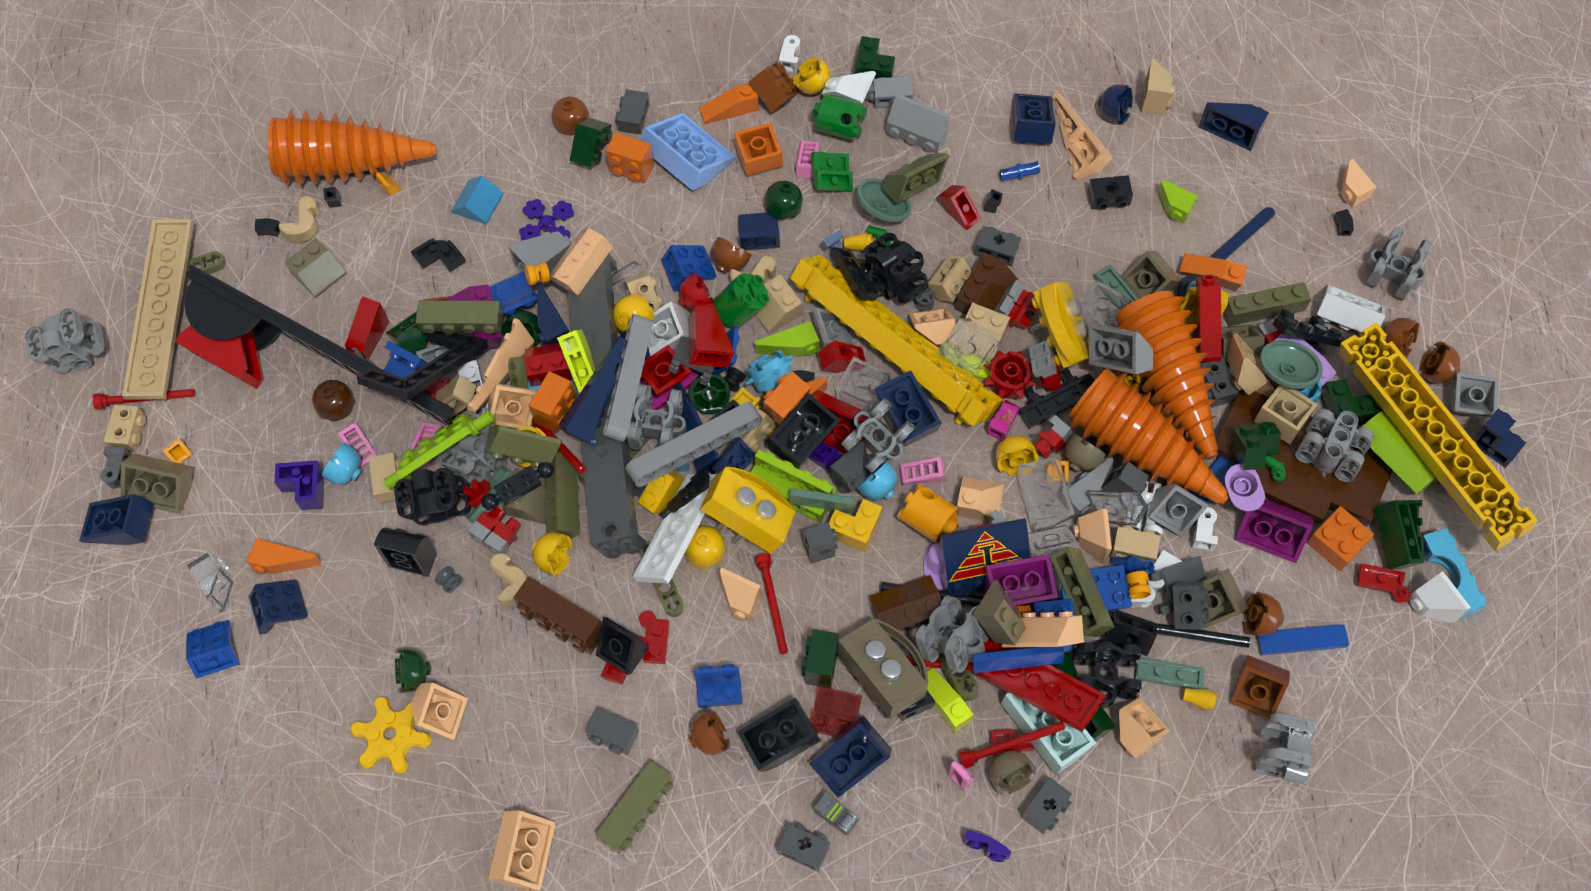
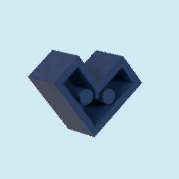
M1498 408L1472 440L1477 443V446L1483 453L1506 468L1527 442L1522 440L1518 434L1512 433L1509 430L1516 420Z

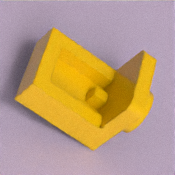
M743 387L730 400L734 399L740 405L751 402L761 410V398L759 396L755 398Z

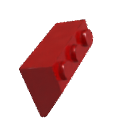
M819 390L813 397L840 419L838 425L823 443L846 454L848 450L841 443L857 429L854 424V417L863 410ZM860 415V424L866 421L868 416Z

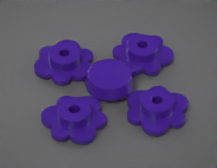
M541 200L527 201L526 206L523 207V213L528 215L530 219L534 217L540 219L538 225L532 226V224H527L526 227H522L519 230L521 241L541 236V230L550 233L559 231L563 237L566 235L569 238L571 236L570 231L565 230L564 226L556 227L555 219L564 221L567 217H572L574 215L572 204H566L563 200L559 201L557 205L552 207L554 211L552 217L550 215L543 216L545 206Z

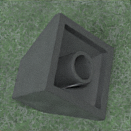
M860 441L830 466L840 493L852 492L855 488L862 485L870 473L864 467L868 463L869 457L863 441Z

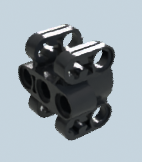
M885 233L865 247L866 261L873 263V267L869 270L870 280L882 282L886 288L882 296L886 300H891L896 296V300L899 303H908L928 288L926 274L921 271L924 265L923 254L916 251L909 243L900 241L893 233ZM886 241H894L892 244H884ZM913 259L920 260L917 263H910V261ZM918 280L924 281L922 284H914Z
M439 468L435 472L428 469L413 471L411 473V481L400 479L394 486L396 508L399 516L413 520L421 526L445 522L454 517L466 515L472 508L468 504L469 496L463 492L465 485L469 487L468 481L459 475H454L452 471L446 468ZM457 481L461 483V485L458 486V489L456 486L458 484ZM405 485L408 486L409 488L405 490V493H403L402 490L405 489ZM460 500H464L465 507L463 510L458 511L456 508L457 503ZM410 504L411 513L405 515L404 507ZM427 515L425 520L419 521L418 518Z
M1108 641L1100 642L1097 647L1095 644L1088 642L1076 644L1073 650V663L1080 666L1090 665L1093 671V677H1076V679L1100 692L1110 694L1111 699H1105L1101 704L1102 708L1112 706L1117 694L1120 699H1136L1142 692V680L1124 678V676L1118 679V667L1129 668L1137 666L1141 659L1140 646L1128 644L1119 647ZM1100 671H1107L1110 674V678H1104Z

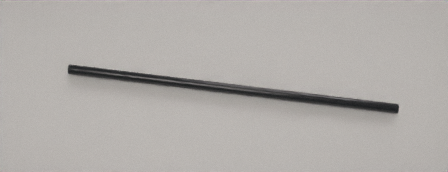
M882 582L880 592L902 584ZM938 590L941 600H943L947 596L946 591ZM968 594L953 596L962 605L979 606L983 599L981 596ZM1027 604L1031 605L1032 612H1035L1034 604ZM1157 623V634L1245 648H1249L1250 637L1205 630L1175 629L1173 625Z

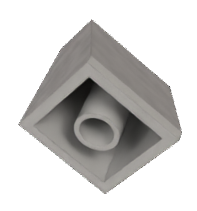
M557 231L512 243L508 247L514 266L520 272H525L526 265L537 266L539 263L546 262L550 274L572 242L566 235L563 237ZM550 280L546 283L540 281L533 286L537 289V285L541 284L544 288L553 281Z

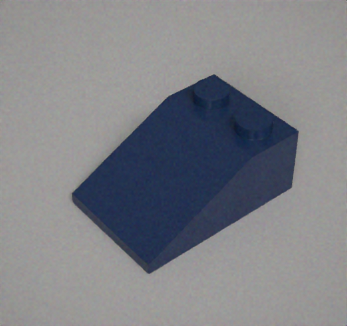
M1014 93V141L1019 143L1032 142L1039 145L1052 144L1056 125L1052 96Z
M1207 102L1199 128L1251 151L1261 134L1269 112L1252 104Z
M537 285V319L540 331L537 336L541 342L540 345L559 343L557 338L570 333L569 329L542 285Z
M911 370L874 389L880 402L886 399L893 405L885 415L894 433L908 420L916 427L902 441L905 447L938 431L942 422Z
M136 494L89 503L79 541L82 543L132 545L144 542L153 503Z
M863 715L839 734L809 764L839 798L888 760L892 748Z

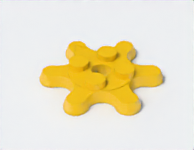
M384 696L378 697L374 701L376 717L369 723L360 721L355 722L351 726V735L355 738L365 739L368 744L367 750L359 758V764L362 768L369 769L378 760L388 759L393 772L403 774L408 769L407 751L412 747L426 748L431 744V735L427 732L417 731L414 727L415 720L411 706L412 702L404 710L396 712L391 708L388 698ZM395 729V737L390 740L385 739V731Z

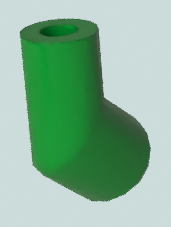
M868 225L866 231L868 234L876 237V239L887 233L885 229ZM886 241L884 244L888 245L891 241Z
M1271 455L1266 456L1265 465L1270 467L1272 478L1277 482L1283 481L1286 477L1284 464Z

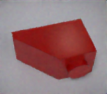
M951 185L938 195L946 212L965 230H968L982 219L965 186Z
M834 340L818 352L822 369L839 373L867 365L863 349L859 346Z

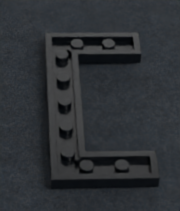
M443 331L426 333L427 341L449 347L450 349L406 378L370 368L357 376V382L359 385L408 401L488 348V342L486 339L460 331H454L451 334L444 333Z

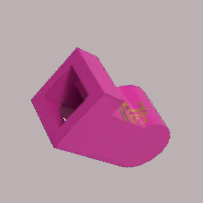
M1005 400L995 417L991 420L987 434L1003 441L1010 431L1020 407Z

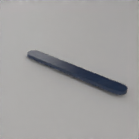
M1271 207L1263 209L1210 257L1226 260L1274 217V209Z

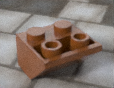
M777 60L749 81L771 113L799 92V89L793 84L794 80L788 76L785 67Z

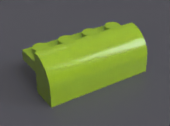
M1384 411L1376 414L1362 426L1370 429L1375 435L1370 448L1416 494L1419 495L1431 483L1434 484L1438 481Z
M758 450L755 454V466L750 473L771 484L789 503L791 488L836 495L837 488L831 486L827 480H819L813 477L809 471H801L795 468L789 461L777 459L771 452ZM791 504L796 512L820 524L828 512L827 509Z

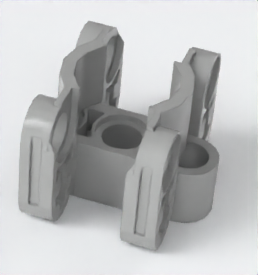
M1394 227L1383 249H1374L1368 257L1366 267L1371 271V274L1366 283L1376 287L1381 277L1399 285L1394 296L1404 300L1409 291L1419 288L1426 278L1427 272L1421 265L1433 243L1423 240L1413 258H1407L1394 252L1404 232L1402 229Z
M65 308L60 314L48 317L39 327H30L25 334L29 358L37 363H44L49 359L50 368L59 374L67 373L70 368L76 370L90 368L92 366L90 355H100L105 347L100 324L93 320L81 322L78 312L71 308ZM72 314L70 321L66 322L67 317ZM93 325V330L88 334V329ZM39 332L37 339L33 340L34 335Z
M639 384L636 396L637 402L633 409L627 434L629 448L641 450L645 436L659 438L660 443L658 445L661 446L687 432L686 422L681 416L683 411L682 391L672 389L669 401H666L668 412L652 409L653 394L651 386ZM656 422H660V423H661V424L658 425V426H653V424L656 423ZM676 425L682 426L679 429H673Z
M883 399L871 412L863 410L856 414L854 424L857 429L841 443L848 451L863 437L874 445L879 451L864 466L871 473L887 457L894 460L900 458L905 452V445L902 441L916 428L908 420L894 433L880 420L882 416L893 406L886 399ZM860 415L868 416V419L860 424ZM875 430H882L885 433V438L877 440L874 436ZM897 444L900 447V453L894 455L891 451Z
M1318 409L1306 429L1307 434L1301 441L1295 456L1300 462L1312 463L1314 467L1322 472L1335 473V476L1340 481L1351 482L1360 471L1365 460L1364 455L1370 448L1375 435L1368 428H1357L1358 418L1353 412L1343 411L1336 420L1331 411Z
M472 412L463 413V416L470 413L474 419L480 416ZM494 423L482 429L480 434L465 436L438 454L437 457L438 462L444 468L454 471L455 475L461 476V474H466L463 478L468 481L470 486L473 479L478 482L483 479L489 481L491 479L490 471L495 473L501 465L506 467L507 463L505 456H503V459L490 457L489 452H484L489 428L495 426ZM452 454L451 460L445 463V458Z
M945 596L940 607L932 612L928 626L922 625L917 631L916 643L922 658L933 663L938 659L940 653H944L948 668L961 673L967 667L968 662L973 663L974 654L986 653L984 642L988 641L990 636L973 615L978 605L973 607L969 613H966L967 619L964 623L960 601L955 597Z
M1281 713L1271 714V720L1263 723L1258 735L1266 742L1283 746L1282 748L1263 750L1262 756H1257L1255 760V771L1260 774L1282 778V780L1304 784L1311 764L1310 751L1315 722Z

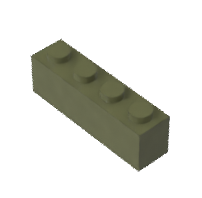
M1305 282L1228 297V305L1223 313L1228 326H1234L1278 317L1282 309L1293 313L1305 311L1311 301V297Z
M418 300L416 324L420 331L424 333L443 331L444 333L451 334L454 331H463L467 334L474 332L493 334L502 331L503 308L500 301Z
M557 452L551 463L554 467V473L551 477L545 478L546 533H562L572 539L580 534L578 471L561 453Z
M1066 547L1052 555V562L1067 597L1073 600L1075 615H1082L1084 636L1098 637L1113 629V622L1081 549Z
M650 760L595 834L597 839L619 855L622 851L626 852L633 842L631 838L636 832L640 833L646 825L647 821L645 819L650 813L654 814L658 809L661 797L668 795L674 786L672 775Z

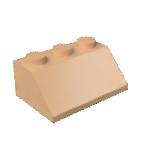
M590 228L582 229L551 271L550 280L578 296L612 250V245L603 235Z
M1072 611L1059 612V616H1054V612H1041V616H1036V612L1022 613V619L1026 628L1016 645L1002 644V647H1060L1083 643L1082 615H1073Z
M520 810L504 811L488 880L507 886L541 891L556 822Z

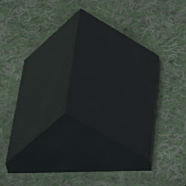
M604 617L596 656L625 674L630 675L649 648L638 635Z

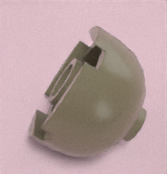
M1073 433L1065 446V455L1071 462L1069 464L1070 467L1078 472L1081 469L1090 472L1105 462L1108 456L1104 452Z
M1002 751L995 756L989 769L990 780L999 794L1004 795L1002 791H1008L1011 794L1022 789L1031 781L1029 776L1031 773L1035 775L1036 767L1025 754L1019 751Z

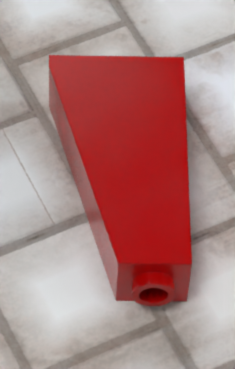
M1213 275L1196 277L1194 324L1197 325V329L1194 331V338L1202 339V343L1196 347L1197 353H1207L1206 358L1201 362L1221 361L1222 358L1221 284L1218 276Z
M696 302L689 317L690 365L728 368L735 352L714 304Z

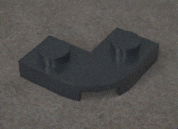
M433 238L410 251L422 269L437 259L441 260L449 272L466 262L464 256L450 240L435 241Z

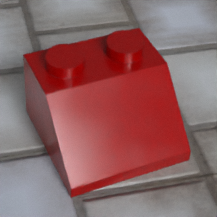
M559 343L525 349L526 372L531 387L541 385L549 371L565 379H572L571 371Z
M669 345L644 361L640 382L651 386L652 394L658 397L692 374V371L682 364L679 365L676 374L668 371L675 354Z

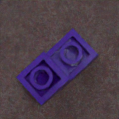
M822 443L809 459L832 473L830 466L843 455L838 453L836 448Z
M966 830L964 844H969V848L981 850L982 847H986L985 856L991 857L990 860L994 862H1004V859H1009L1011 851L1006 846L984 834Z

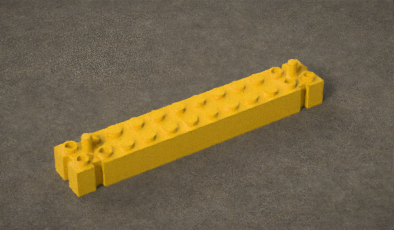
M816 255L812 259L807 257L800 260L790 279L795 282L798 288L808 290L804 297L805 301L811 302L813 299L825 306L826 311L840 318L841 323L851 327L857 336L866 339L872 348L882 352L885 358L898 365L903 373L911 370L921 387L929 390L935 399L945 403L950 411L954 413L959 412L955 419L958 425L965 422L974 427L982 421L985 422L991 419L1003 399L993 391H988L984 388L983 383L879 300H861L857 298L839 268L835 269L832 263L824 256Z
M1377 323L1362 330L1360 338L1353 335L1341 342L1339 356L1347 366L1352 364L1355 366L1353 371L1355 376L1478 531L1484 528L1486 531L1484 538L1494 551L1509 544L1514 535L1518 539L1534 529L1538 521L1527 506L1521 509L1518 505L1521 500L1395 344L1392 341L1388 344L1386 343L1387 335Z

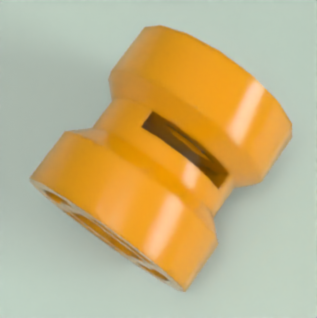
M546 262L539 263L537 266H525V276L529 286L535 285L540 281L542 283L550 281Z
M1136 571L1126 575L1127 583L1130 585L1128 592L1131 599H1142L1151 595L1150 587L1147 585L1149 580L1147 572Z

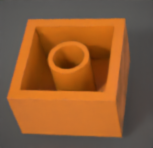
M771 122L734 132L735 147L746 176L783 166L782 151Z
M616 132L614 133L606 149L610 172L616 176L630 178L634 182L646 183L654 167L651 144Z
M550 371L548 372L528 405L535 424L557 433L561 427L559 423L576 400L571 381Z
M792 371L788 375L784 374L778 380L776 389L774 391L770 389L763 398L764 401L762 403L764 405L762 411L778 425L788 417L810 392L811 387Z
M1340 506L1311 536L1307 544L1341 572L1370 541L1374 533Z

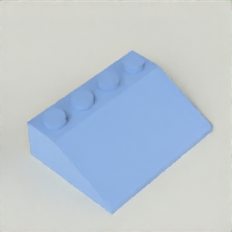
M684 113L645 127L641 137V141L651 144L653 158L692 191L706 185L736 159L732 152Z

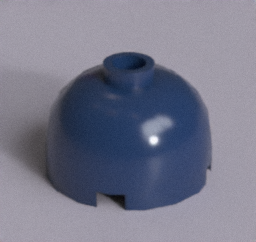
M1112 85L1100 96L1098 105L1101 107V112L1107 120L1124 124L1129 118L1130 113H1127L1128 107H1132L1133 102L1132 89L1128 87L1129 85Z

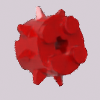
M997 351V356L992 364H984V367L990 371V376L984 382V385L989 386L991 391L999 395L1001 399H1023V394L1028 389V386H1037V383L1031 379L1032 365L1027 362V358L1022 355L1021 351H1008L1007 354Z

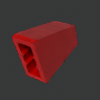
M362 296L345 343L348 351L356 354L352 350V348H356L362 353L364 359L370 358L389 324V319L380 302Z

